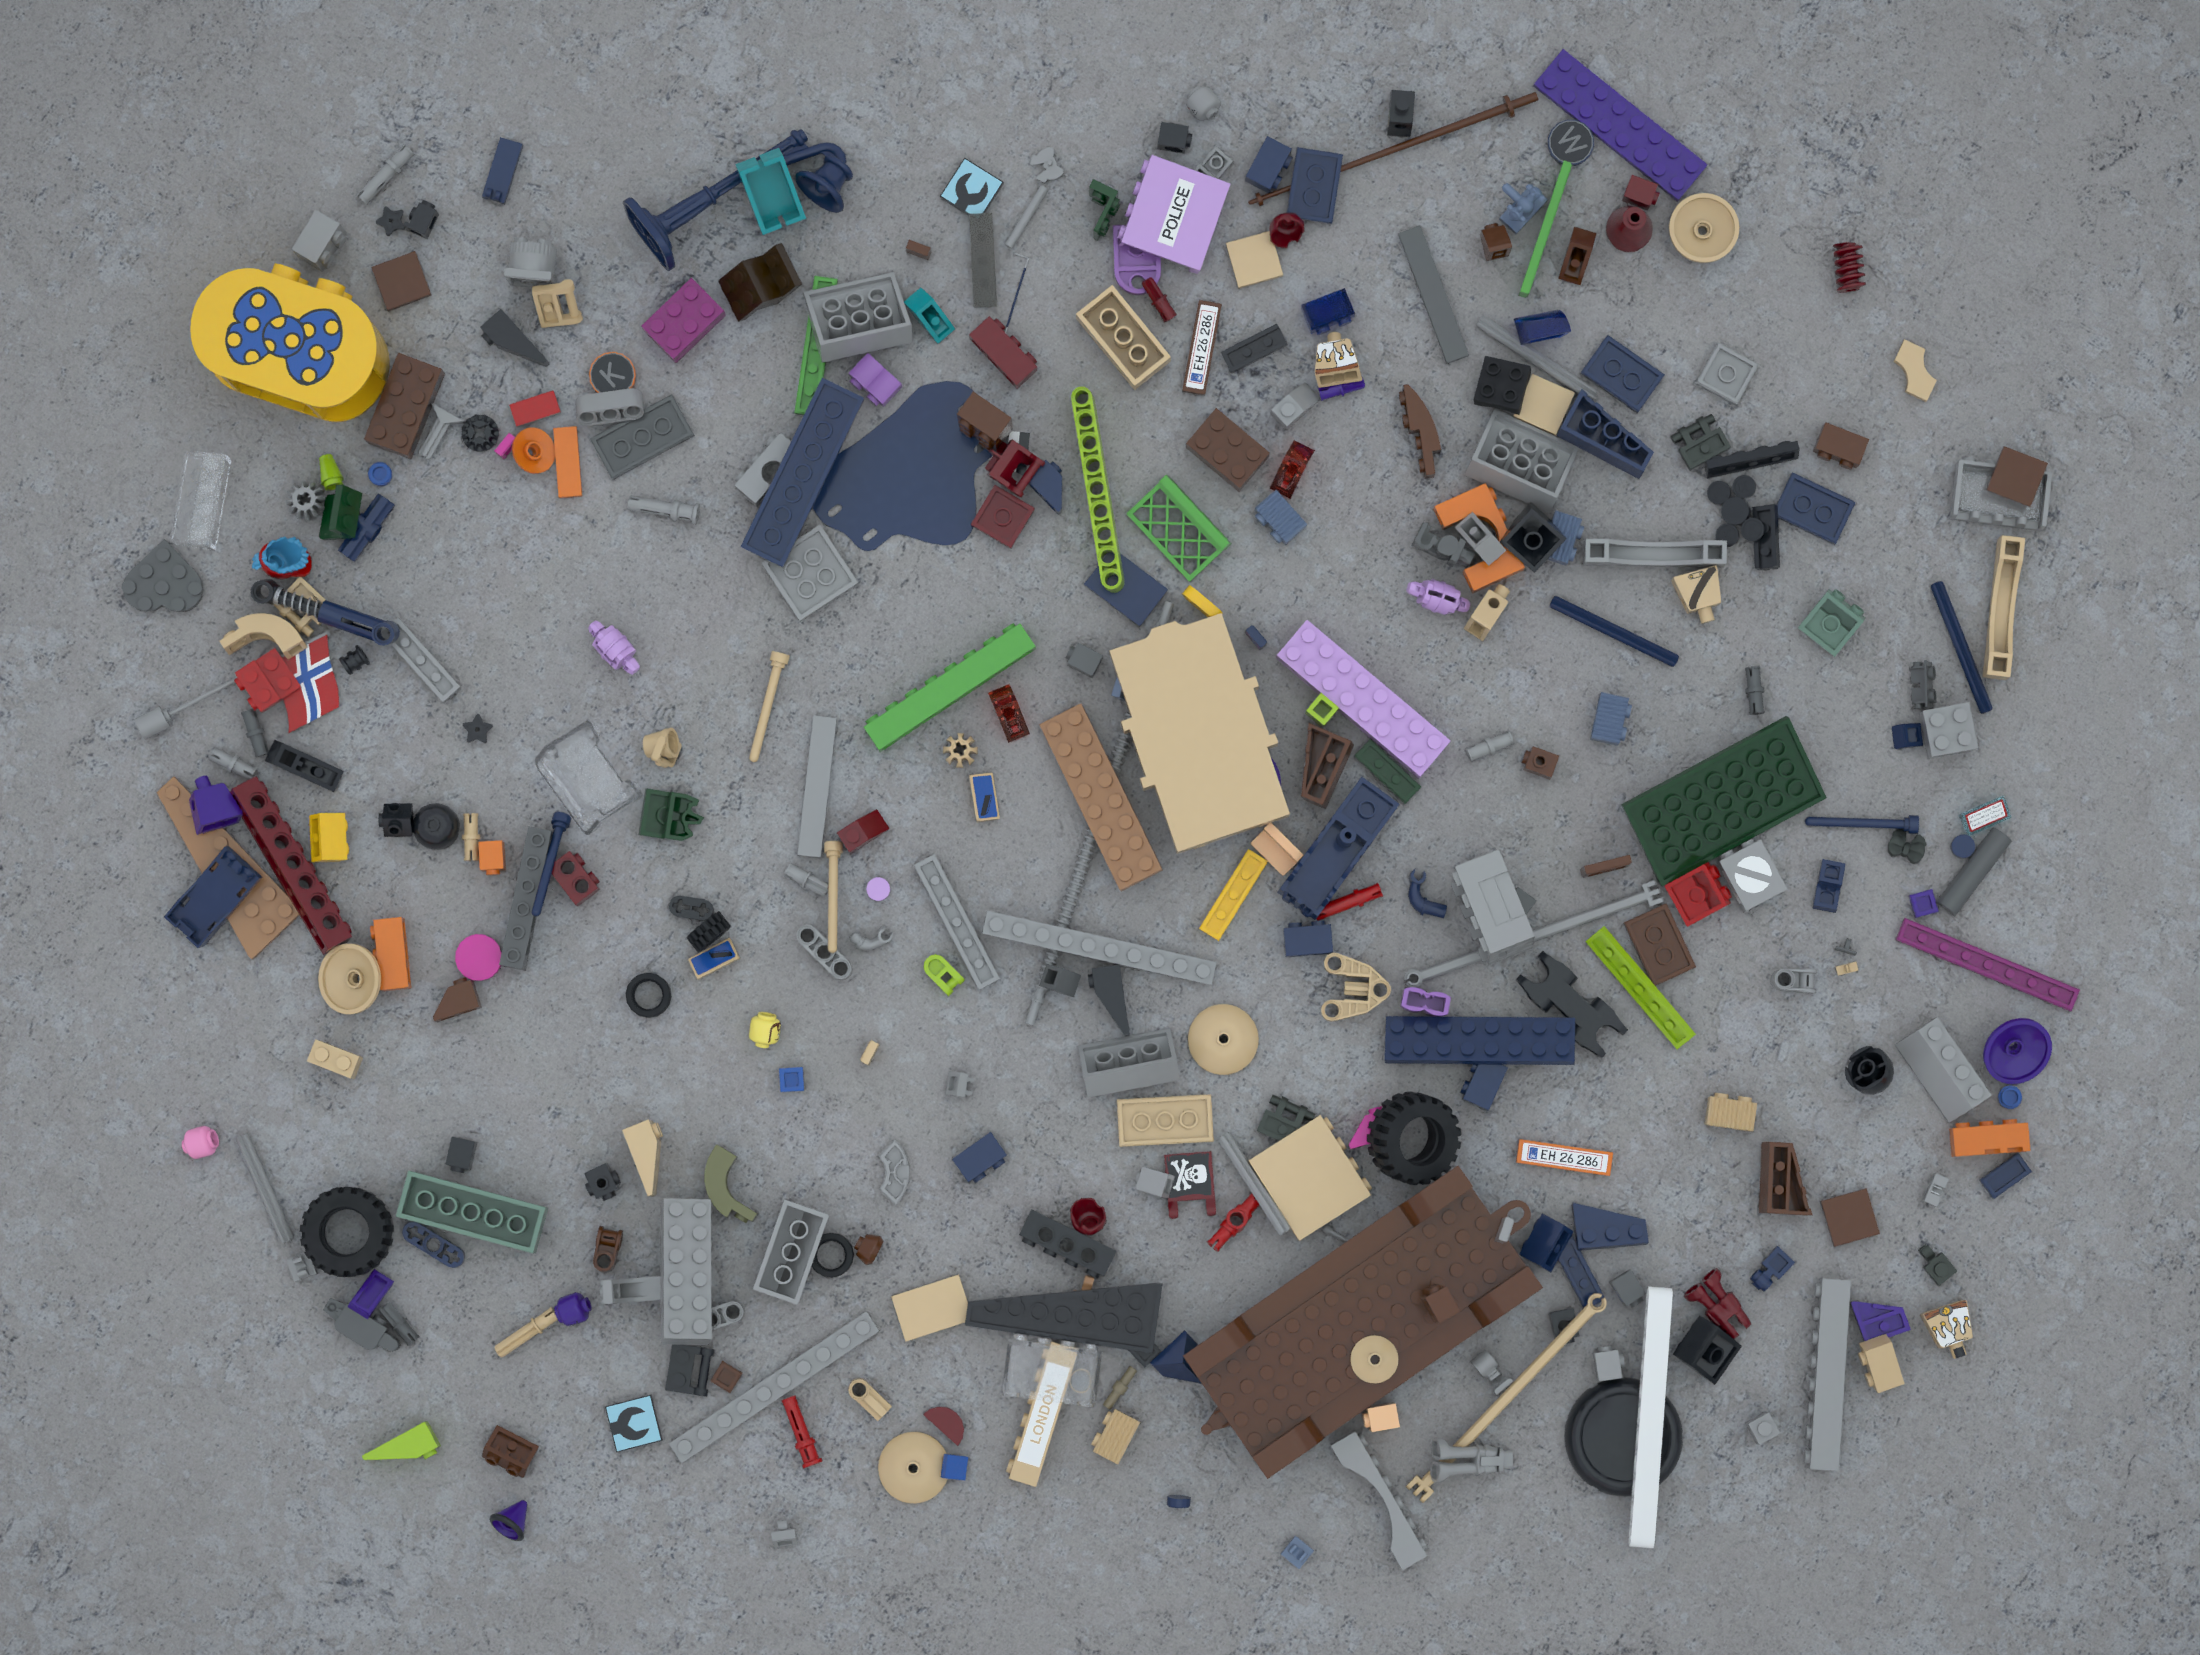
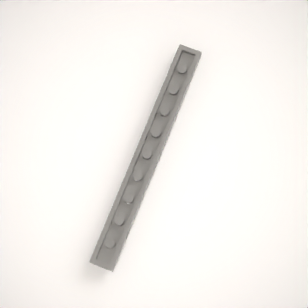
M992 911L986 912L982 934L1207 985H1212L1217 963Z
M866 1311L670 1442V1447L680 1462H685L880 1330Z

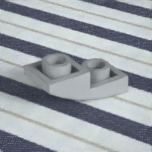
M1215 146L1194 170L1219 179L1234 161L1219 147Z

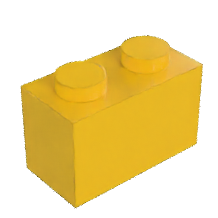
M345 813L309 815L311 862H340L347 860L349 845L346 841L348 823L345 819Z

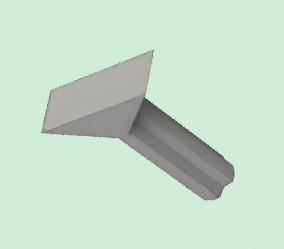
M434 404L432 406L438 419L419 451L422 457L429 460L432 458L450 425L466 423Z

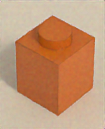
M502 840L478 842L480 870L482 872L486 871V875H500L501 870H506L505 842Z

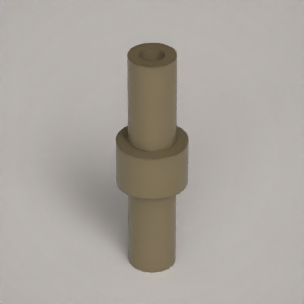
M1129 1366L1119 1381L1116 1380L1112 1386V1392L1103 1403L1105 1407L1111 1410L1120 1395L1125 1394L1128 1390L1127 1385L1137 1372L1136 1369Z

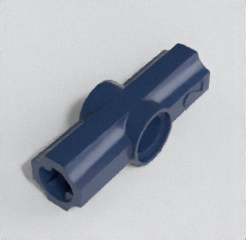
M378 493L366 511L359 515L355 538L345 539L338 551L353 562H356L368 543H372L382 529L383 522L393 510L395 504Z

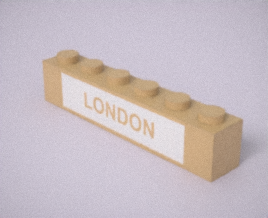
M1051 1341L1050 1346L1045 1344L1041 1358L1046 1360L1043 1368L1038 1367L1034 1380L1039 1383L1036 1391L1031 1390L1027 1402V1404L1031 1405L1030 1412L1023 1415L1020 1427H1024L1022 1437L1017 1436L1013 1447L1014 1450H1017L1015 1460L1010 1458L1006 1470L1007 1473H1010L1009 1479L1034 1487L1037 1486L1079 1349Z

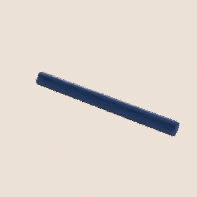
M1938 581L1931 585V590L1981 714L1987 713L1993 709L1945 585L1942 581Z
M1554 596L1550 603V608L1671 667H1674L1679 659L1677 654L1558 596Z

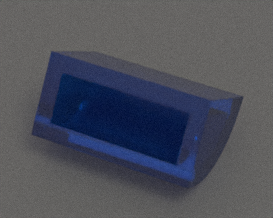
M1561 310L1514 318L1521 345L1560 338L1571 332L1568 319Z

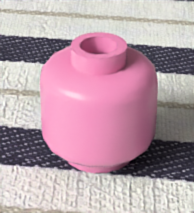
M200 1126L188 1130L182 1141L183 1151L193 1159L210 1156L215 1153L219 1146V1138L216 1131L208 1126Z

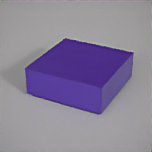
M1932 889L1909 895L1915 918L1939 912Z

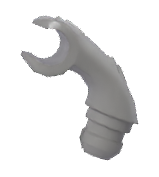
M881 926L878 929V935L873 939L861 936L858 932L852 933L849 939L851 943L855 944L856 949L873 950L890 942L893 932L888 936H884L882 932L885 931L886 926Z

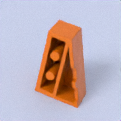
M2017 1119L2002 1120V1125H1993V1121H1981L1979 1126L1970 1127V1122L1955 1123L1956 1128L1949 1129L1951 1157L2030 1151L2028 1123H2017Z

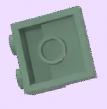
M1828 589L1798 628L1835 657L1866 617L1863 616L1864 611L1858 605L1853 604L1850 606L1844 601L1846 597L1840 591L1835 589L1832 592Z

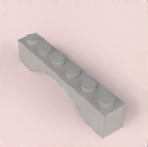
M1585 539L1583 542V565L1712 567L1717 565V567L1724 568L1727 564V541L1639 542L1614 539Z
M1353 1431L1330 1444L1341 1465L1366 1478L1381 1495L1388 1510L1391 1523L1389 1549L1400 1568L1404 1570L1427 1557L1425 1553L1428 1549L1422 1537L1417 1539L1413 1530L1416 1529V1526L1410 1516L1404 1517L1401 1511L1404 1506L1398 1495L1392 1496L1389 1490L1392 1485L1386 1474L1381 1476L1377 1470L1380 1464L1375 1455L1371 1454L1369 1456L1365 1447L1368 1446V1443L1363 1434L1357 1435L1356 1431Z

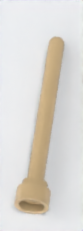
M775 651L771 652L770 661H772L771 666L773 667L749 756L751 762H757L759 759L781 670L785 668V665H788L790 655Z
M827 841L824 843V853L829 858L828 951L834 953L837 951L838 858L843 853V843L840 841Z

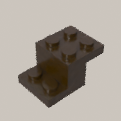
M782 243L774 245L761 256L741 261L718 280L738 322L746 320L757 310L779 304L802 285Z

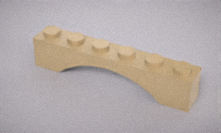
M2002 535L1997 539L1982 678L2007 680L2011 676L2014 611L2023 563L2025 538Z

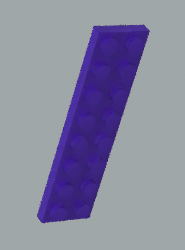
M1562 49L1533 85V87L1573 119L1586 125L1593 135L1653 183L1658 184L1659 188L1677 202L1708 165L1564 49Z

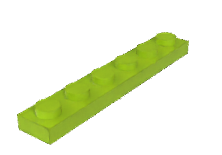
M1605 926L1585 941L1676 1049H1679L1696 1035Z

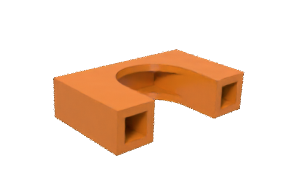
M1486 483L1444 501L1433 508L1442 530L1460 523L1473 512L1479 520L1485 521L1493 528L1499 542L1507 532L1504 523L1507 521L1502 508H1497L1494 502L1497 500L1492 487L1488 488ZM1504 547L1506 551L1489 566L1485 561H1482L1464 569L1463 575L1473 594L1523 571L1525 568L1524 563Z

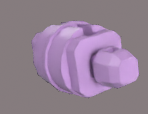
M1431 579L1425 580L1422 583H1408L1406 589L1408 594L1417 597L1416 601L1418 604L1434 613L1446 615L1455 611L1467 612L1469 610V600L1460 597V591L1444 581L1440 582Z
M596 620L589 625V632L593 637H596L592 646L601 655L603 660H606L615 670L624 666L623 669L632 675L639 670V663L635 658H632L636 649L627 640L625 635L613 625L605 629V626Z

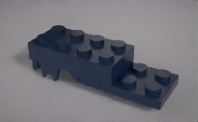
M1361 777L1277 891L1282 896V900L1288 904H1293V907L1296 909H1300L1305 917H1311L1316 920L1400 804L1364 777Z

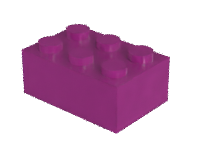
M691 277L641 327L677 363L726 314Z

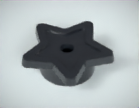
M385 206L383 216L376 220V224L385 228L387 236H390L393 231L404 230L405 227L401 221L404 211H392Z
M477 714L472 722H466L462 725L468 731V743L476 739L487 743V732L493 727L492 724L483 722L480 714Z

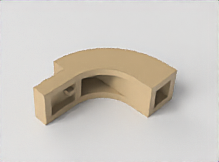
M265 613L250 614L235 620L239 629L226 633L223 639L219 641L228 655H231L252 641L259 639L270 640L279 646L288 660L308 648L299 633L289 622L276 615Z

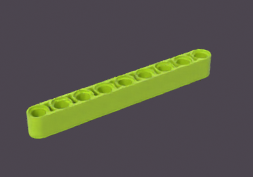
M1077 387L1071 394V401L1102 585L1109 592L1116 593L1124 587V574L1094 396L1088 388ZM1087 394L1089 398L1086 403H1077L1080 395ZM1084 417H1092V423L1089 426H1081V421ZM1089 439L1096 440V445L1092 449L1085 448V443ZM1092 462H1099L1100 467L1097 471L1090 472L1088 470ZM1095 485H1103L1101 494H1092V489ZM1099 508H1107V514L1104 517H1096V511ZM1104 530L1111 531V536L1107 540L1100 539V533ZM1114 553V560L1111 563H1105L1103 561L1105 554ZM1110 576H1118V583L1116 585H1107V580Z

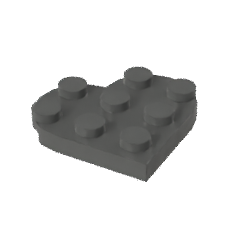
M164 539L128 573L122 583V590L127 602L139 611H156L165 606L170 611L187 612L195 608L202 600L203 581L198 573Z

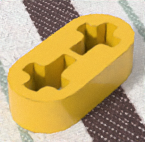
M1191 585L1182 593L1183 597L1205 616L1211 617L1222 613L1219 608Z

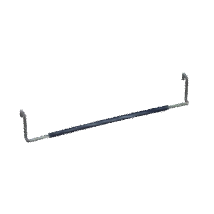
M1014 253V255H1019V256H1021V257L1027 258V262H1026L1025 268H1024V270H1023V273H1022V276H1021V279H1020V282H1019V286H1018V289H1017V292H1016V295H1015V298H1014V302H1013V305H1012V308H1011V312H1010V315H1009V318H1008V322H1007V325H1006L1005 333H1006L1007 328H1008V326H1009V322H1010V319H1011V316H1012V312H1013V309H1014V306H1015V303H1016V299H1017V296H1018V293H1019V290H1020V286H1021V283H1022V280H1023V277H1024V274H1025V271H1026V266H1027V263H1028V260H1029L1028 257L1022 256V255L1017 254V253Z

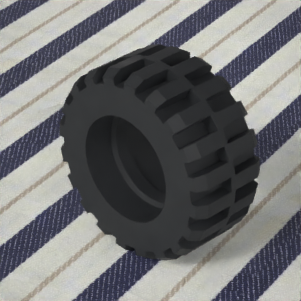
M1410 1091L1404 1092V1094L1398 1093L1393 1095L1392 1101L1386 1099L1381 1104L1383 1108L1381 1110L1376 1109L1373 1114L1375 1119L1373 1122L1370 1121L1368 1126L1371 1129L1370 1134H1367V1142L1371 1143V1146L1368 1147L1369 1155L1374 1157L1373 1163L1376 1167L1380 1168L1383 1174L1410 1185L1430 1184L1431 1180L1436 1181L1442 1177V1172L1447 1173L1451 1169L1450 1163L1456 1161L1458 1155H1455L1456 1151L1461 1147V1142L1458 1141V1136H1461V1128L1456 1127L1459 1121L1456 1115L1451 1114L1452 1109L1448 1105L1443 1104V1101L1437 1098ZM1422 1117L1428 1128L1427 1143L1416 1157L1405 1159L1400 1149L1402 1131L1410 1121Z
M337 1187L323 1192L316 1200L309 1204V1209L302 1216L304 1220L303 1224L300 1225L299 1232H302L300 1242L301 1246H304L306 1250L304 1253L308 1259L312 1260L316 1268L323 1270L324 1273L329 1275L356 1277L366 1274L371 1269L380 1265L381 1260L386 1258L389 1253V1246H392L393 1243L391 1238L392 1232H394V1225L391 1224L390 1219L392 1217L390 1212L386 1210V1205L382 1200L376 1198V1195L361 1188ZM349 1209L360 1213L368 1224L369 1236L367 1242L359 1251L353 1254H341L334 1251L326 1240V1224L333 1214L341 1210Z

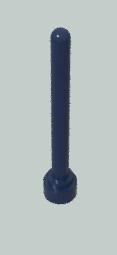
M554 812L551 820L554 831L532 908V915L535 917L541 914L562 834L569 828L572 819L570 815L564 812Z
M1909 815L1904 817V820L1807 817L1805 824L1807 826L1903 829V831H1908V834H1918L1919 815Z

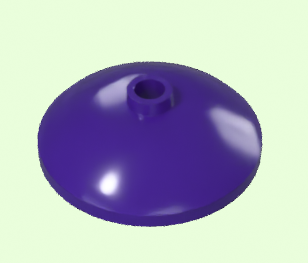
M2018 1018L2007 1021L1997 1027L1988 1037L1983 1050L1984 1065L1991 1076L2002 1083L2020 1084L2036 1077L2046 1067L2052 1053L2051 1037L2040 1023L2032 1019Z

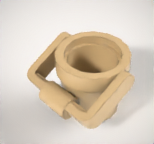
M665 728L662 731L644 736L643 750L648 758H651L657 766L663 768L675 765L682 746L675 729Z

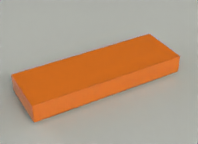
M577 426L553 428L558 497H582Z

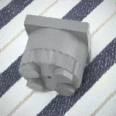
M514 238V242L510 243L508 268L504 270V276L510 286L532 287L556 284L554 273L557 249L551 245L549 240L538 239L536 243L528 242L527 238Z

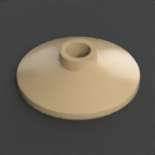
M1376 1335L1367 1336L1358 1341L1351 1352V1366L1354 1373L1361 1380L1368 1383H1381L1388 1380L1395 1373L1398 1366V1353L1395 1346L1388 1339ZM1373 1355L1379 1357L1377 1364H1372L1370 1361Z

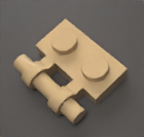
M299 577L288 588L290 593L296 592V595H303L307 599L311 597V600H319V603H323L326 600L302 577ZM274 604L280 611L279 614L284 619L288 618L295 625L294 628L299 633L303 632L307 637L314 633V630L309 626L312 620L319 626L322 624L318 622L314 615L308 616L306 613L301 619L291 607L285 608L282 604Z

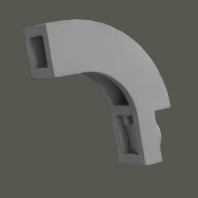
M660 1276L600 1280L601 1304L660 1300Z

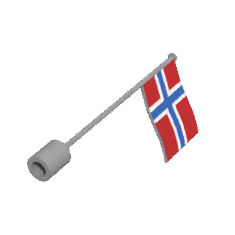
M325 628L324 632L305 641L308 648L289 660L283 653L280 654L301 685L300 689L283 699L288 713L289 733L339 708V691L329 656L328 637L331 635V631L328 628ZM237 677L169 712L166 708L162 710L159 706L135 718L134 721L143 738L146 740L171 727L169 722L173 721L172 715L234 684V679Z

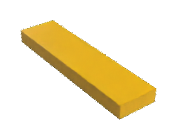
M1249 849L1247 850L1199 927V930L1217 941L1220 940L1268 863L1266 859Z

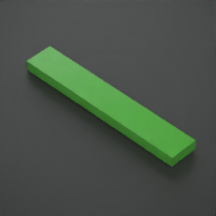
M1563 161L1518 296L1526 298L1530 293L1572 167L1570 162Z
M814 276L812 290L837 285L838 279ZM809 316L794 412L799 415L805 414L821 379L824 378L826 362L822 363Z

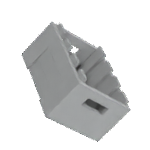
M1498 849L1455 866L1454 873H1452L1454 883L1451 884L1455 896L1461 897L1463 904L1460 905V909L1464 918L1470 919L1472 926L1468 928L1473 940L1478 939L1481 947L1477 950L1482 962L1487 961L1489 966L1532 949L1535 935L1500 850Z

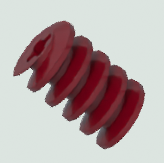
M1852 242L1834 244L1833 247L1839 249L1834 252V257L1840 258L1834 264L1837 267H1841L1835 271L1837 276H1841V278L1836 280V284L1842 286L1837 289V292L1847 293L1860 290V287L1865 286L1866 282L1859 281V278L1864 277L1865 273L1858 272V269L1864 267V264L1857 262V260L1863 258V255L1856 253V251L1862 249L1863 246Z

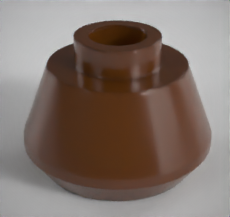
M866 1234L865 1238L859 1237L854 1249L858 1250L856 1255L865 1265H871L884 1242L882 1237Z

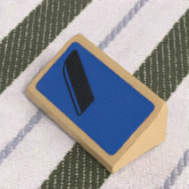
M993 773L969 775L977 823L1000 819Z
M728 938L689 958L688 961L696 978L700 980L739 960L740 957L731 939Z

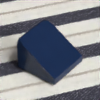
M1921 723L1892 726L1895 749L1923 746Z

